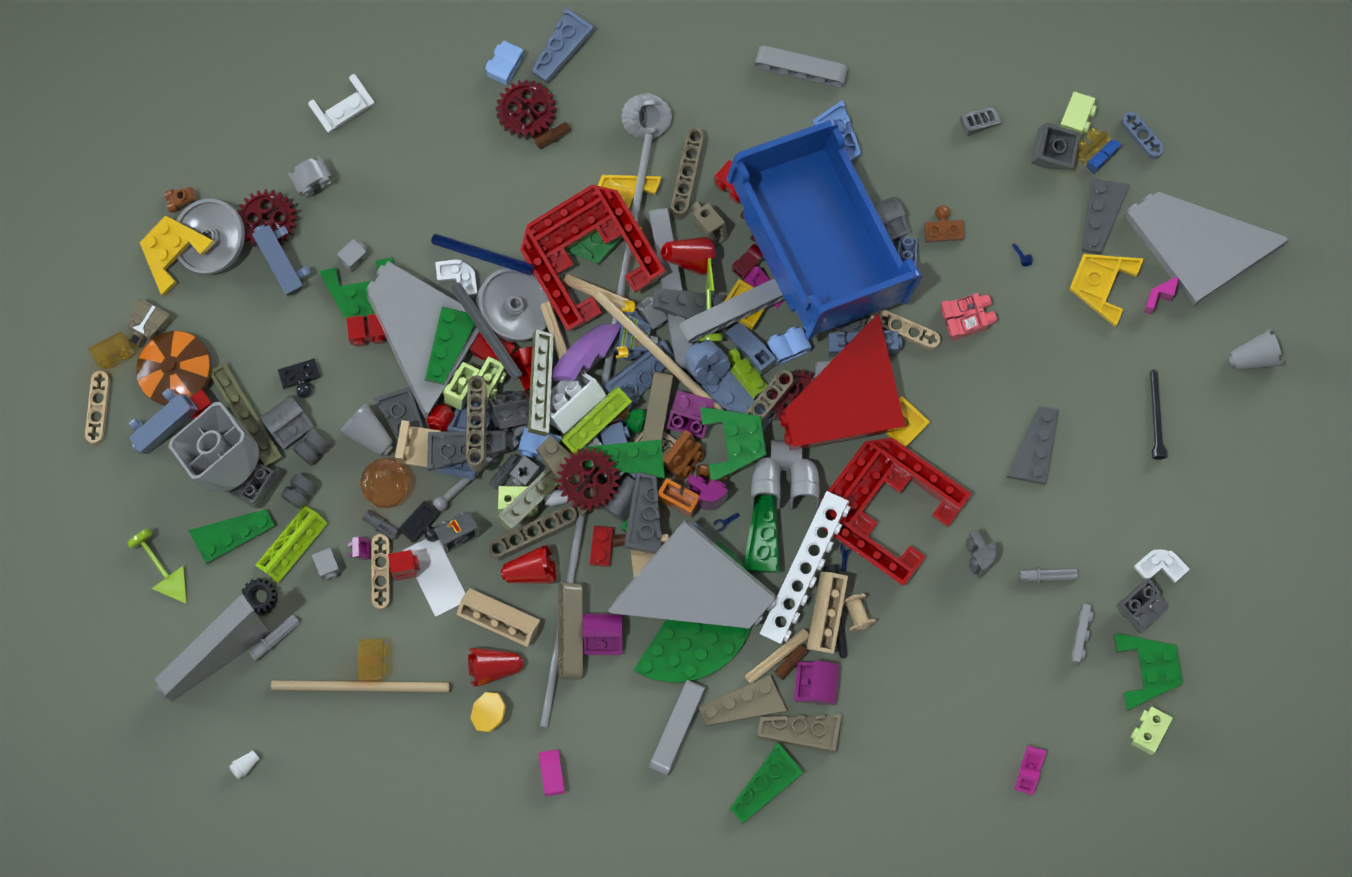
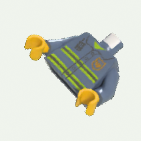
M624 300L625 307H622L621 311L626 312L624 314L655 344L658 343V337L650 335V324L646 323L644 318L635 310L634 301ZM617 320L615 321V324L621 325L612 342L611 352H619V355H616V359L622 358L629 361L639 357L641 353L648 350Z

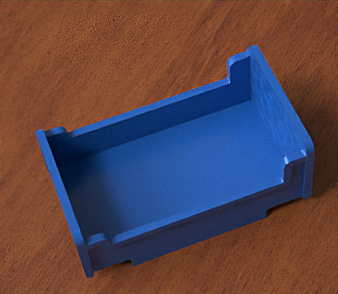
M835 119L737 153L734 156L726 178L728 184L733 185L744 207L743 217L791 313L797 312L806 330L805 337L807 341L812 340L816 334L901 302L903 305L908 304L923 277L912 259L902 262L844 149L845 141Z

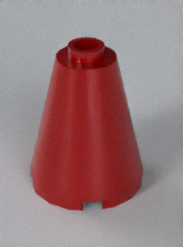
M706 237L666 242L661 248V256L664 261L698 275L707 274L708 258H711L712 261L716 254L713 241Z
M548 545L541 546L503 564V568L500 570L502 579L506 580L507 583H555L557 579L555 561H552L549 556L553 555Z
M469 648L472 654H468L469 676L474 678V681H470L472 687H479L517 674L523 668V659L518 656V653Z

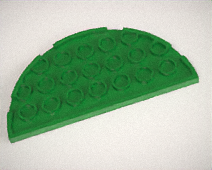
M717 540L716 545L743 567L734 553ZM666 619L633 669V672L654 681L686 683L687 680L693 682L706 678L726 666L738 654L748 637L751 627L742 628Z

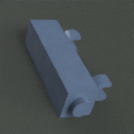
M263 224L255 228V233L252 236L285 295L303 287L299 279L311 273L309 268L306 266L295 272L277 240L288 234L286 227L283 226L274 232L269 225L265 227Z
M883 330L888 354L898 355L899 348H902V337H898V331ZM859 332L829 333V357H836Z
M167 388L162 393L169 401L165 407L145 424L140 419L136 420L135 418L129 422L132 429L136 431L129 437L132 447L136 452L149 454L198 411V408L188 395L180 393L177 395L173 389L170 391Z

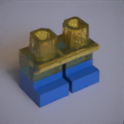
M1093 127L1086 134V137L1092 142L1088 145L1084 140L1080 139L1077 153L1079 154L1078 159L1095 174L1119 151L1121 144L1117 140H1112L1105 130L1100 132Z

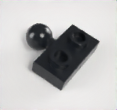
M315 358L278 369L283 389L298 385L296 393L301 398L309 397L312 392L311 386L306 382L320 378Z
M424 500L397 530L411 542L422 531L425 533L427 541L436 542L438 540L434 531L436 527H429L428 525L439 513Z

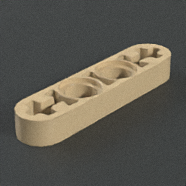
M885 309L872 313L870 316L871 321L874 315L882 314V319L880 320L883 330L898 331V337H902L928 350H934L939 346L940 336L937 332ZM890 317L889 322H888V326H886V325H885V323H886L885 320H887V318ZM899 321L902 327L899 330H895L891 327V323ZM915 328L919 331V335L911 337L908 331ZM922 333H926L923 337V341H920ZM931 336L934 337V338H935V339H934L935 342H933L932 344H929V343H928V342H929L928 339H930Z
M96 371L91 377L85 438L91 445H99L104 439L110 378L104 371ZM100 376L105 380L101 382L102 390L99 389V383L96 381V379H100ZM102 394L104 396L103 401L95 403L93 400L95 395ZM97 412L101 413L100 421L93 422L91 419L92 415ZM93 426L96 427V433L99 435V437H95V440L90 437V435L94 434Z
M377 534L372 539V604L378 610H385L390 605V565L388 559L390 542L384 534ZM379 539H383V542L386 543L382 545L383 553H379V546L376 544L379 542ZM378 558L386 559L384 567L376 566L375 562ZM378 577L386 578L384 586L379 587L376 585L375 581ZM375 590L382 591L383 599L386 600L381 606L376 602V600H379V592L375 593Z

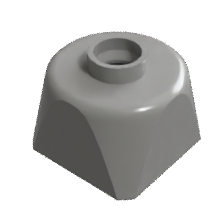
M221 402L211 404L177 433L169 443V448L189 476L200 486L213 492H226L241 485L252 474L259 458L257 442Z

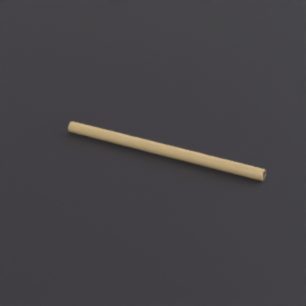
M601 291L594 296L619 323L693 394L712 399ZM714 402L713 409L724 410L719 404Z
M272 680L271 690L449 692L450 683Z

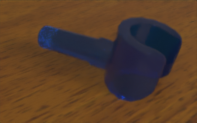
M1014 243L1012 247L1018 253L1021 265L1024 267L1032 265L1033 258L1031 254L1024 255L1018 245Z
M735 513L724 520L717 519L713 525L723 523L722 528L717 530L718 532H723L726 529V525L738 518L739 514Z
M841 543V571H846L848 555H850L851 549L849 548V550H844L842 548L843 543Z

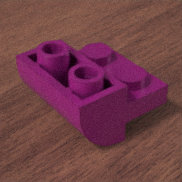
M677 390L667 429L681 433L687 430L693 436L704 439L709 425L703 426L700 408L713 409L715 400Z
M692 474L687 479V489L699 495V508L715 510L727 501L728 490L722 482L711 480L706 485V481L698 475L695 477Z
M583 613V655H622V614Z
M823 661L798 662L794 701L816 703L817 705H836L840 666Z

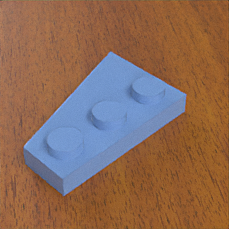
M842 100L815 118L812 123L817 125L835 119L845 141L844 149L852 162L861 156V151Z

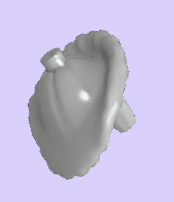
M651 93L638 94L629 98L624 104L621 115L624 129L627 130L628 134L639 140H644L645 134L653 135L652 140L660 137L670 127L672 120L671 109L667 103Z

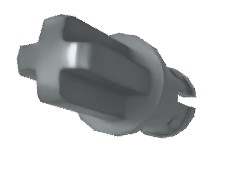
M511 454L503 466L498 467L499 471L489 482L492 488L499 489V486L508 477H511V471L520 461V459L516 460L517 456Z
M371 510L364 514L362 520L373 526L376 532L380 531L391 540L398 536L399 531L388 524L385 518H380Z

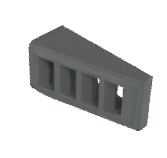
M995 106L970 112L960 117V122L967 136L1002 124ZM992 112L993 117L995 119L994 121H991V118L988 113ZM983 115H985L988 122H984ZM976 118H979L981 124L978 125ZM970 120H972L974 126H971Z

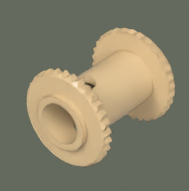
M865 594L853 595L843 601V607L847 606L854 626L849 628L851 632L864 630L876 622L875 619L869 620L861 601L866 598Z

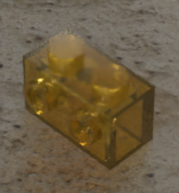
M123 331L88 348L100 371L135 354Z
M359 639L357 677L359 681L383 682V676H387V664H384V657L388 656V645H385L383 639Z

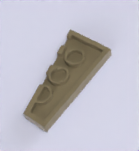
M549 435L537 448L536 452L549 471H552L556 479L561 478V475L556 472L563 470L559 464H566L564 457L570 459L571 456L563 446ZM582 465V468L584 470H588L584 465ZM591 473L589 476L585 474V481L575 491L579 492L586 482L591 483V476L593 474ZM573 474L569 477V483L571 485H575L579 482V476L577 474ZM591 487L586 488L583 492L586 498H590L594 493ZM580 504L576 506L581 516L588 510L587 505L584 506L583 510H580Z
M770 675L698 707L706 727L787 712Z
M842 714L805 717V715L797 717H760L757 738L835 753Z

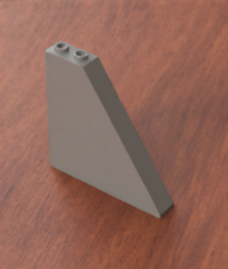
M1157 192L1154 195L1151 193L1143 199L1141 204L1132 205L1127 210L1128 213L1125 218L1171 279L1174 277L1179 278L1177 286L1193 307L1284 247L1288 241L1285 236L1161 192Z
M388 261L385 266H380L375 282L372 280L366 289L368 291L367 298L423 416L428 418L433 407L442 396L445 386L450 383L455 370L460 367L480 331L476 325L473 327L444 385L425 381L441 308L446 307L463 312L466 311L459 302Z
M685 519L609 606L608 611L613 614L750 628L752 625L756 626L763 618L761 616L765 610L770 611L776 602L774 601V593Z
M243 594L155 678L158 684L155 687L164 699L169 698L172 702L256 645L261 641V638L264 639L270 634Z

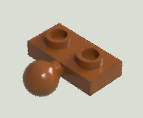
M940 205L935 210V216L939 219V222L924 223L926 242L964 240L963 220L947 221V218L950 216V210L945 205Z

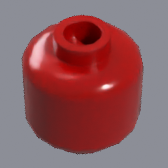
M446 404L436 405L427 418L428 426L433 430L448 432V426L454 419L455 414L452 408Z

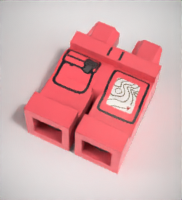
M976 293L961 299L941 302L940 309L951 341L988 329V326L997 322L994 311L985 314L983 309L992 305L989 295L979 296Z

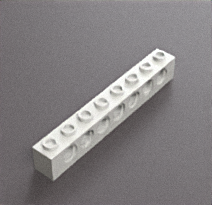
M826 491L775 600L776 603L771 608L762 627L761 635L780 644H783L784 641L788 642L792 633L790 627L792 623H797L800 617L798 610L800 606H805L809 597L806 593L809 588L814 587L817 580L814 576L817 570H822L826 561L823 557L826 552L829 553L834 544L831 540L834 534L838 535L842 527L840 521L842 517L847 516L850 510V506H848L849 501ZM830 510H834L837 513V517L832 521L826 518V514ZM827 528L828 536L826 538H819V529ZM815 545L819 546L820 553L817 556H811L810 548ZM805 563H809L812 567L811 572L808 574H803L801 571V567ZM796 581L803 583V589L800 592L793 590V584ZM787 599H793L795 602V606L791 610H787L784 606ZM779 617L786 618V625L782 628L776 625V620Z

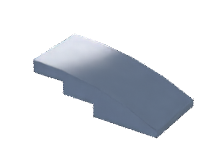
M466 402L462 410L456 408L454 412L455 417L448 426V432L467 431ZM475 403L473 407L477 408L481 406V403ZM487 405V431H491L493 422L489 405ZM477 420L472 425L478 426L481 421ZM481 458L472 460L471 462L477 463ZM467 462L437 469L440 474L475 480L478 472L471 470Z

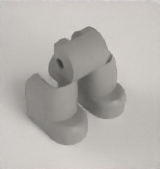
M771 440V458L758 460L753 469L750 510H753L754 497L758 494L775 495L777 497V509H780V477L782 471H789V509H792L793 499L796 496L804 495L816 498L815 512H817L820 502L819 473L815 463L808 459H802V449L790 451L789 446H786L784 440Z

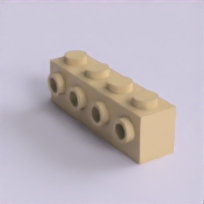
M831 572L820 573L807 649L834 654L848 576Z
M470 588L461 599L456 614L526 647L535 637L540 623L539 619Z

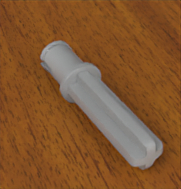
M1036 568V570H1019V582L1036 581L1040 583V581L1075 580L1078 578L1077 569L1040 570Z
M291 615L267 637L261 638V642L248 651L249 655L257 661L268 650L271 651V648L299 625L298 619Z

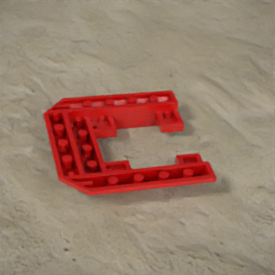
M590 185L526 226L520 251L567 331L587 325V322L602 314L592 296L576 305L559 276L560 273L574 265L566 250L595 232H599L606 245L621 236L625 239L640 267L625 275L634 293H637L651 283L654 284L666 272L618 190Z
M892 437L865 441L828 490V492L849 501L848 506H850L847 516L842 517L840 524H842L838 535L834 534L833 537L897 583L904 586L926 556L909 545L901 558L898 559L874 542L868 536L877 526L878 522L866 515L864 510L884 483L900 494L908 482L912 481L941 502L932 514V517L948 528L963 508L971 493ZM830 510L826 514V518L830 521L837 517V513L834 510Z

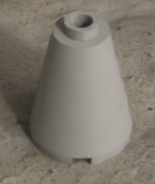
M1268 329L1231 351V356H1228L1231 367H1235L1236 370L1284 365L1283 360L1279 361L1282 354L1275 334L1271 335L1273 334V329Z
M366 403L340 429L343 435L379 456L382 453L386 456L393 448L391 446L393 443L392 439Z

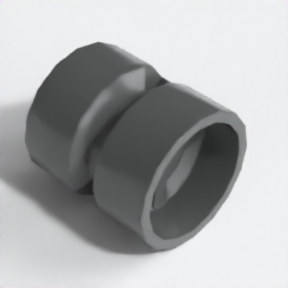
M310 429L304 436V441H299L292 449L302 460L311 466L318 459L317 454H322L329 447V444L317 432Z
M296 473L290 481L291 486H286L280 496L301 510L307 502L306 497L311 496L317 487L310 480Z

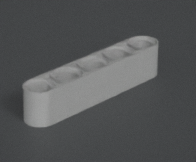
M768 46L759 47L755 66L762 70L835 87H843L848 67L841 63Z
M689 680L686 681L651 760L650 769L666 776L669 774L706 687Z

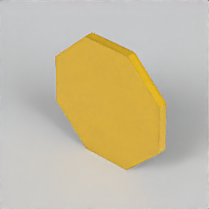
M485 692L474 702L470 718L477 731L492 732L502 723L506 706L500 694Z

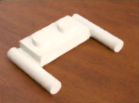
M355 74L351 75L349 79L359 93L352 94L325 111V114L315 100H311L308 103L328 133H332L334 129H337L375 105L374 100Z

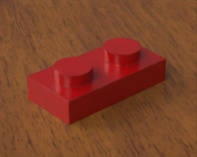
M594 526L590 566L609 567L613 528Z

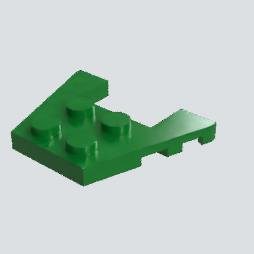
M597 231L566 251L599 265L623 236L606 245Z
M393 258L375 260L377 271L381 265L385 266L388 261L393 264ZM336 268L319 271L345 321L346 318L364 316V320H367V315L375 314L367 298L368 291L366 290L371 281L340 286Z
M705 407L700 408L703 426L723 423L729 461L709 465L711 480L717 482V480L767 455L760 416Z
M1114 634L1116 653L1137 650L1143 690L1123 693L1126 711L1183 684L1176 645L1123 634Z

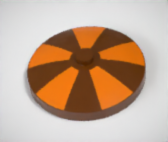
M169 331L153 338L141 351L136 366L137 381L143 393L152 401L163 406L169 403L162 394L167 388L170 391L173 389L177 395L180 393L191 397L200 390H205L212 374V359L207 347L197 337L183 331Z

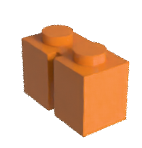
M666 478L658 491V501L692 518L698 507L699 495L686 488L683 491V495H681L682 486Z

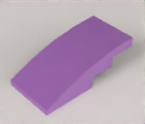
M597 325L584 334L558 361L552 370V380L574 381L581 369L590 368L595 358H604L621 325Z

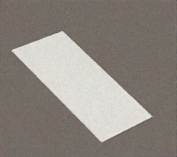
M425 539L402 550H411L413 555H417L420 571H417L418 577L416 579L435 617L460 605L461 599L466 593L439 540L429 542Z

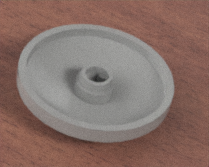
M201 199L186 207L177 218V222L216 242L204 255L199 254L191 244L182 252L178 260L189 270L205 275L216 274L227 269L238 258L243 248L245 230L240 215L231 205L218 199Z
M504 268L492 273L481 285L477 295V308L497 337L510 342H525L533 339L535 330L543 331L547 326L540 306L550 301L533 273L520 268Z

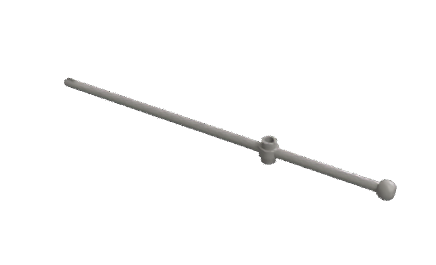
M595 358L594 361H593V363H592V365L590 366L589 369H581V370H582L583 372L587 373V372L590 371L602 358ZM528 423L519 425L513 432H510L508 429L504 430L506 431V448L509 447L511 450H514L520 444L517 438L523 433L524 428H528ZM499 454L487 456L485 467ZM462 478L444 496L436 497L433 500L434 507L438 511H444L448 507V501L472 479Z

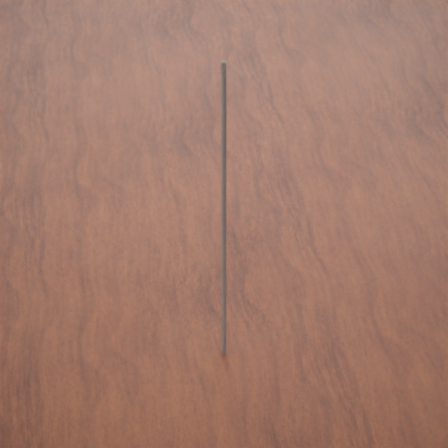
M645 134L631 211L636 222L638 221L653 136L651 134ZM627 243L625 245L617 295L624 297L627 283L625 275L629 272L632 251ZM613 317L612 324H615L616 319ZM612 344L606 352L600 386L606 395L607 392L602 385L610 379L614 352H611ZM600 432L595 436L598 440ZM586 512L582 516L579 513L577 515L565 583L574 582ZM558 627L540 727L548 728L558 672Z

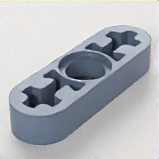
M1127 112L1122 119L1123 128L1149 158H1159L1164 150L1161 141L1137 113ZM1128 118H1129L1130 120L1134 119V120H1135L1134 123H1133V124H1132V123H1129V124H1128V123H1127ZM1144 131L1147 133L1148 138L1142 140L1138 137L1137 133ZM1152 147H1153V148H1156V147L1159 148L1157 152H1156V151H1153V152L1151 151Z

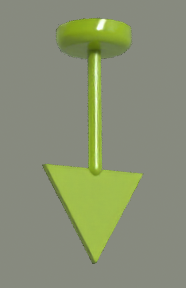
M708 258L707 310L711 308V291H714L711 258ZM711 333L697 341H723V336L721 333Z
M149 528L132 537L127 542L128 547L135 549L142 545L165 577L164 580L151 589L187 604L184 566L168 575L145 543L152 536Z

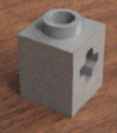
M353 239L337 253L339 261L352 273L368 259L366 252L368 249L362 242L357 243Z
M650 296L635 306L636 311L644 318L646 323L650 324L651 329L660 327L668 319L664 312L653 308V298Z
M523 456L510 473L511 482L515 486L528 487L540 473V467ZM527 471L528 476L523 475L521 477L520 473H525Z
M331 548L312 555L322 580H332L337 577V574L341 573Z

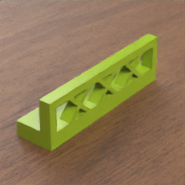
M616 386L560 439L576 454L577 448L582 449L632 401Z
M304 505L255 566L279 583L328 523L317 512ZM307 513H309V515L304 520H302Z

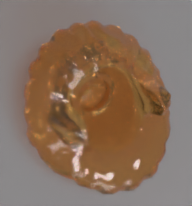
M382 458L371 462L365 468V471L362 473L360 488L365 498L378 508L388 509L392 506L395 507L402 501L407 493L410 480L402 464L397 463L395 459Z

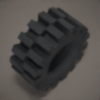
M251 579V582L249 584L246 583V587L242 588V594L257 615H266V612L270 613L271 609L276 607L275 603L278 602V593L270 581L268 582L267 579ZM257 590H264L267 593L266 600L261 604H257L252 600V595Z

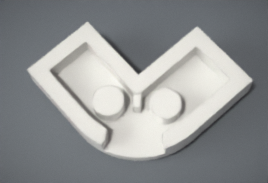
M462 260L435 262L438 282L457 280V283L460 282L470 297L478 295L475 272L468 264L462 262Z
M1153 550L1133 567L1144 579H1151L1158 571L1162 570L1174 583L1190 570L1174 552L1167 550Z

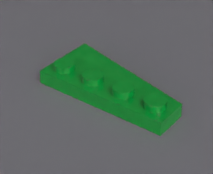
M446 307L441 308L425 381L444 385L475 326L467 312Z
M661 439L587 446L589 452L594 447L596 448V454L602 450V457L610 455L608 462L615 461L612 468H618V472L632 474L640 472L665 479ZM585 460V467H592L591 460Z
M773 495L755 496L743 568L748 572L779 573L776 497Z
M264 509L188 531L205 563L208 565L274 529L276 526L267 510Z
M779 743L775 745L730 807L731 812L742 825L804 773Z

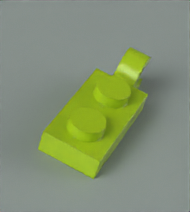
M732 349L729 351V355H727L728 361L732 365L730 371L754 399L768 385L746 358L741 360L738 350Z

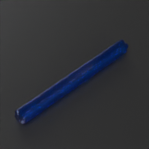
M433 234L431 242L434 245L514 271L532 275L535 270L533 264L439 234Z

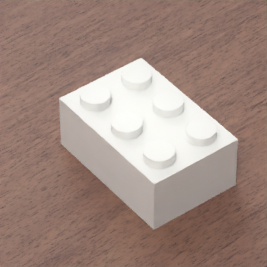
M580 370L574 381H560L551 389L549 424L565 434L597 405L606 394L596 379Z

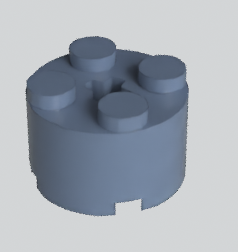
M704 340L705 342L700 344L696 342L685 354V368L699 383L714 386L730 368L728 357L711 340Z

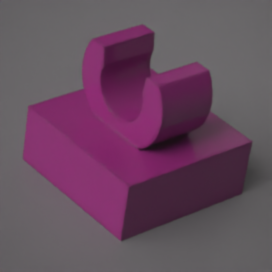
M362 537L352 538V542L348 543V546L352 547L353 553H349L348 556L362 560L371 559L370 540Z

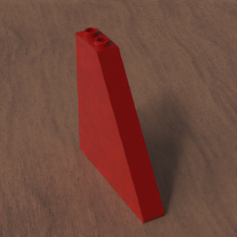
M875 315L781 413L780 423L786 432L784 434V441L786 446H789L790 451L899 431L905 427L879 315Z

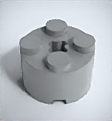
M317 156L318 160L314 161L313 158H310L294 168L295 172L293 174L291 172L288 173L300 196L304 195L305 198H309L315 194L314 190L320 187L325 189L332 184L330 181L332 175L321 156Z

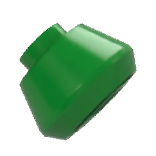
M632 409L624 423H627L628 429L632 432L639 434L644 427L647 412L645 409Z

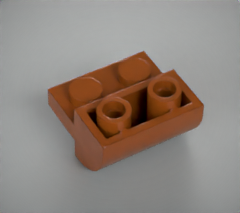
M684 430L663 458L664 469L681 482L690 477L695 465L704 458L705 450L700 443L695 441L692 433Z

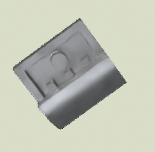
M893 196L874 204L891 240L910 232L904 216L905 212L896 197Z
M515 391L508 395H496L494 398L488 399L490 415L495 427L503 429L528 423L530 398L525 391Z
M291 395L259 417L282 449L314 427Z
M257 464L252 474L241 485L229 490V493L246 502L249 506L258 508L278 474L262 464Z
M622 475L615 482L619 486L613 487L616 494L610 493L609 495L612 500L605 499L606 506L598 503L599 507L624 523L629 517L635 480L629 476Z
M975 529L969 533L966 547L969 553L972 554L969 568L974 575L977 574L978 578H980L991 568L995 559L996 548L994 542L986 546L980 533Z
M1149 578L1144 579L1117 604L1121 615L1129 620L1138 633H1142L1169 608L1159 595L1160 591Z

